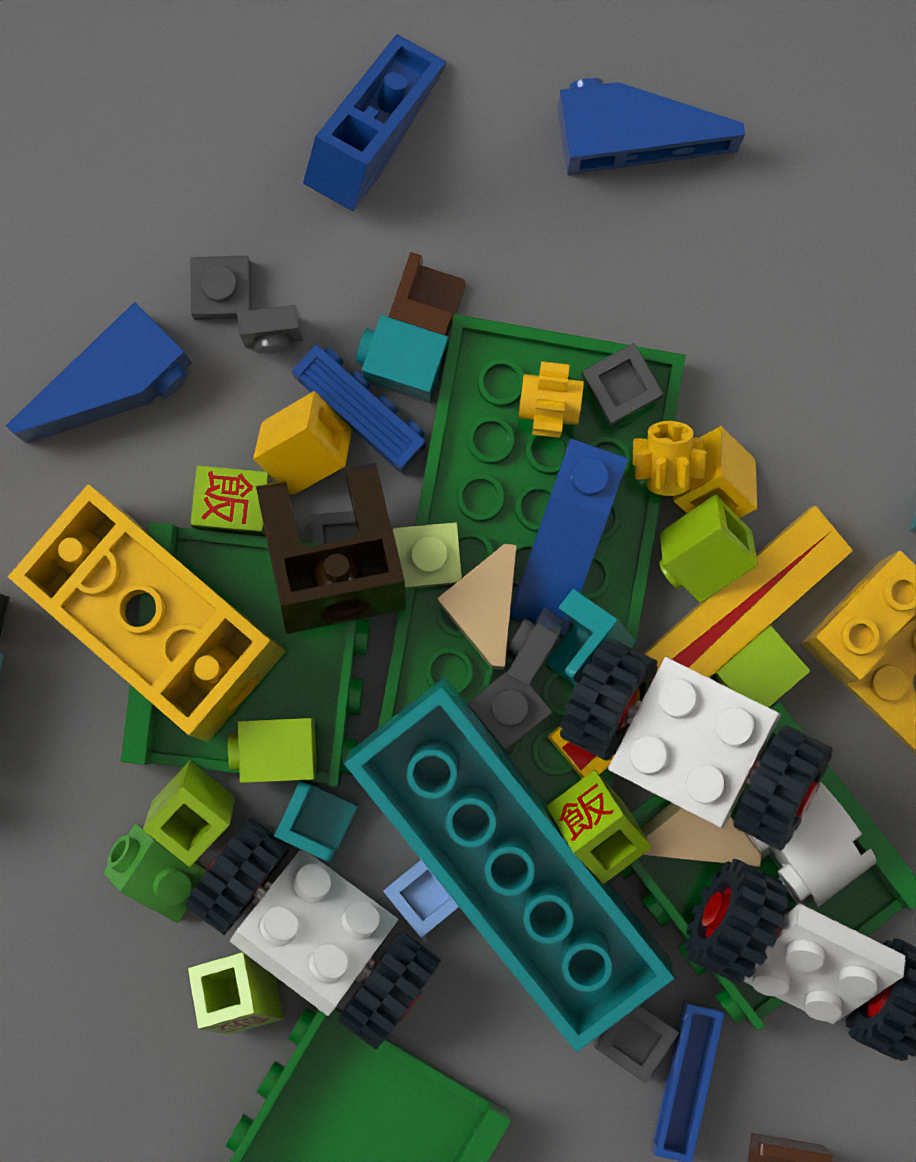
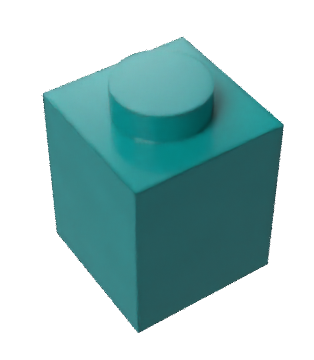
M380 315L375 331L368 328L365 329L355 361L363 364V377L370 384L431 403L446 358L448 336Z

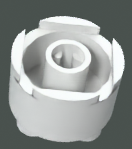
M822 783L814 795L807 812L803 815L799 827L794 831L791 840L783 850L779 851L745 833L761 853V860L769 855L778 866L780 877L777 879L783 881L782 884L787 888L786 895L795 906L798 904L805 905L809 902L812 906L818 908L877 862L871 848L863 855H860L853 841L859 838L862 833L841 804Z

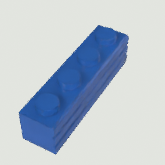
M316 344L292 370L294 379L310 393L316 391L357 435L402 474L426 448V441L422 438L425 435L424 431L410 419L406 423L403 422L395 414L398 411L397 407L385 396L382 395L379 399L376 398L368 390L371 386L369 382L358 372L354 371L350 375L341 367L344 361L331 348L327 347L323 351Z
M683 1000L677 1028L679 1034L674 1041L651 1146L655 1156L680 1162L693 1161L725 1014L720 1008Z

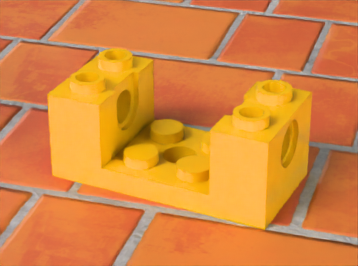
M89 484L86 485L8 575L10 580L187 735L207 742L213 738L286 652L282 646L247 616L227 603L149 536L148 531L113 501ZM137 594H150L156 603V613L153 619L144 626H132L126 618L128 602Z
M899 550L882 559L800 644L916 755V691L913 686V679L916 674V565Z

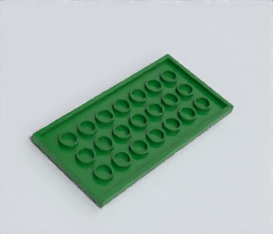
M454 314L415 526L457 522L462 578L502 545H516L511 610L570 439L628 458L580 594L617 618L637 641L662 495L651 492L646 487V479L636 480L634 478L633 440L635 438L647 439L648 429L655 423L675 420L686 355L636 346L664 394L660 400L609 427L587 386L583 383L578 426L563 424L560 438L532 435L534 420L518 419L524 374L539 376L541 361L569 364L568 379L583 381L581 377L583 370L629 345ZM453 585L405 589L406 610L399 611L378 729L444 677L447 678L463 700L468 703L509 669L515 654L506 650L504 669H491L439 606L437 598ZM510 617L507 646L521 624V621ZM571 621L567 629L566 635L574 626ZM561 635L558 636L529 683L552 713L505 751L547 805L582 779L547 738L550 733L561 725V720L567 714L564 712L567 702L574 696L572 691L575 686L553 671L547 664L548 658L565 638ZM606 768L600 776L611 787L614 772Z

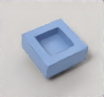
M419 860L383 890L420 938L459 907L422 860Z

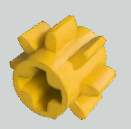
M541 361L539 376L524 374L518 419L534 420L532 435L560 438L563 424L578 426L584 381L568 379L569 364Z
M662 421L653 424L648 429L647 439L635 438L633 440L634 478L636 480L646 479V487L651 492L659 495L675 496L685 493L690 488L691 477L697 479L705 478L707 452L703 450L704 438H693L692 428L681 422Z

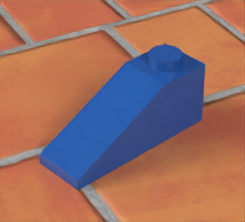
M396 34L315 136L303 184L347 209L354 211L382 174L443 72L446 61Z
M587 78L571 83L569 89L560 90L558 115L567 175L738 152L745 136L744 123L620 82L604 84L602 79Z
M134 302L27 404L6 427L23 442L30 443L150 404L158 395L165 399L185 382L188 374L184 370L192 363L186 353Z
M570 439L512 604L510 618L521 622L525 618L535 623L545 607L565 619L559 634L565 637L570 620L558 607L572 589L579 593L582 591L628 458Z

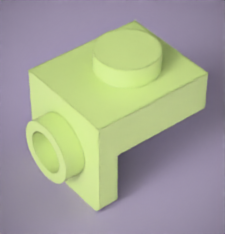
M457 522L393 528L405 580V589L454 585L462 579Z

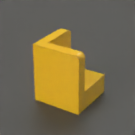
M313 391L261 423L253 460L268 472L276 482L286 480L289 494L295 495L346 466L352 428L316 391Z
M722 426L701 436L704 438L703 450L707 452L705 478L697 479L691 477L689 490L683 494L673 496V501L688 513L717 494L739 518L756 510L757 480L754 457Z

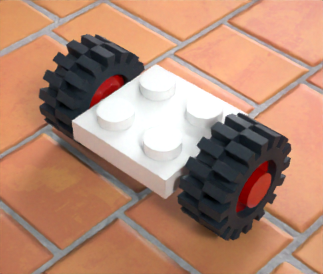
M613 638L603 642L601 649L598 648L593 654L592 663H587L580 683L576 682L572 691L574 696L567 702L564 710L567 714L561 720L560 725L562 728L560 731L562 739L605 761L610 760L614 754L615 756L608 770L722 829L727 824L746 784H749V788L744 792L741 799L742 804L735 816V828L779 851L783 850L791 840L794 831L799 827L803 815L807 812L821 784L820 780L825 775L833 748L788 725H784L778 731L777 736H774L767 753L765 752L761 760L758 761L781 717L778 712L667 657H664L658 669L656 666L657 660Z
M252 817L249 818L214 859L200 879L201 881L192 891L191 896L187 899L185 906L221 934L225 935L251 902L254 903L256 906L239 926L229 942L327 1016L330 1015L355 980L360 983L364 978L365 981L353 995L337 1021L377 1050L398 1021L405 1017L422 993L421 989L428 982L441 959L404 931H401L372 970L371 967L375 961L371 957L399 919L314 855L302 849L299 850L273 885L267 882L285 857L290 846L274 837L272 832Z
M733 859L732 863L727 861L722 865L721 872L716 871L712 875V885L710 888L705 886L700 894L703 897L700 906L695 904L692 911L695 919L687 927L686 934L690 935L685 941L688 960L732 982H745L753 986L761 994L774 996L804 1010L808 1016L816 1020L835 1024L851 1013L846 1018V1027L850 1028L848 1034L855 1041L895 1060L905 1061L908 1059V1055L912 1057L916 1055L915 946L899 938H894L893 942L887 940L881 944L801 904H798L782 916L780 913L787 908L788 899L784 897L787 893V888L782 884L783 881L738 859Z

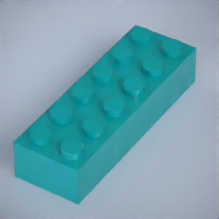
M446 677L438 681L349 752L344 765L576 1053L675 978L671 960L667 953L611 883L607 881L605 884H602L573 853L548 811L547 803Z

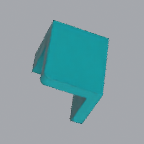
M572 589L558 608L574 626L548 658L547 664L553 671L575 686L576 682L580 683L583 677L582 671L587 663H592L593 654L598 648L601 649L603 642L613 638L632 648L636 640L617 618Z
M300 781L274 837L331 862L337 854L358 805L307 781Z

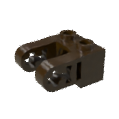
M376 463L345 468L347 486L357 532H355L356 538L308 548L306 542L299 543L286 480L256 486L286 634L406 610L405 580Z

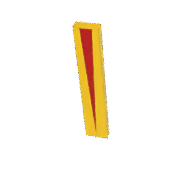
M816 505L809 507L756 554L758 566L702 603H699L645 650L643 654L657 660L656 666L658 669L664 657H667L710 678L852 553L853 550ZM560 726L547 736L582 779L593 770H596L600 775L610 766L615 756L613 754L610 760L605 761L562 739L560 736L562 728Z

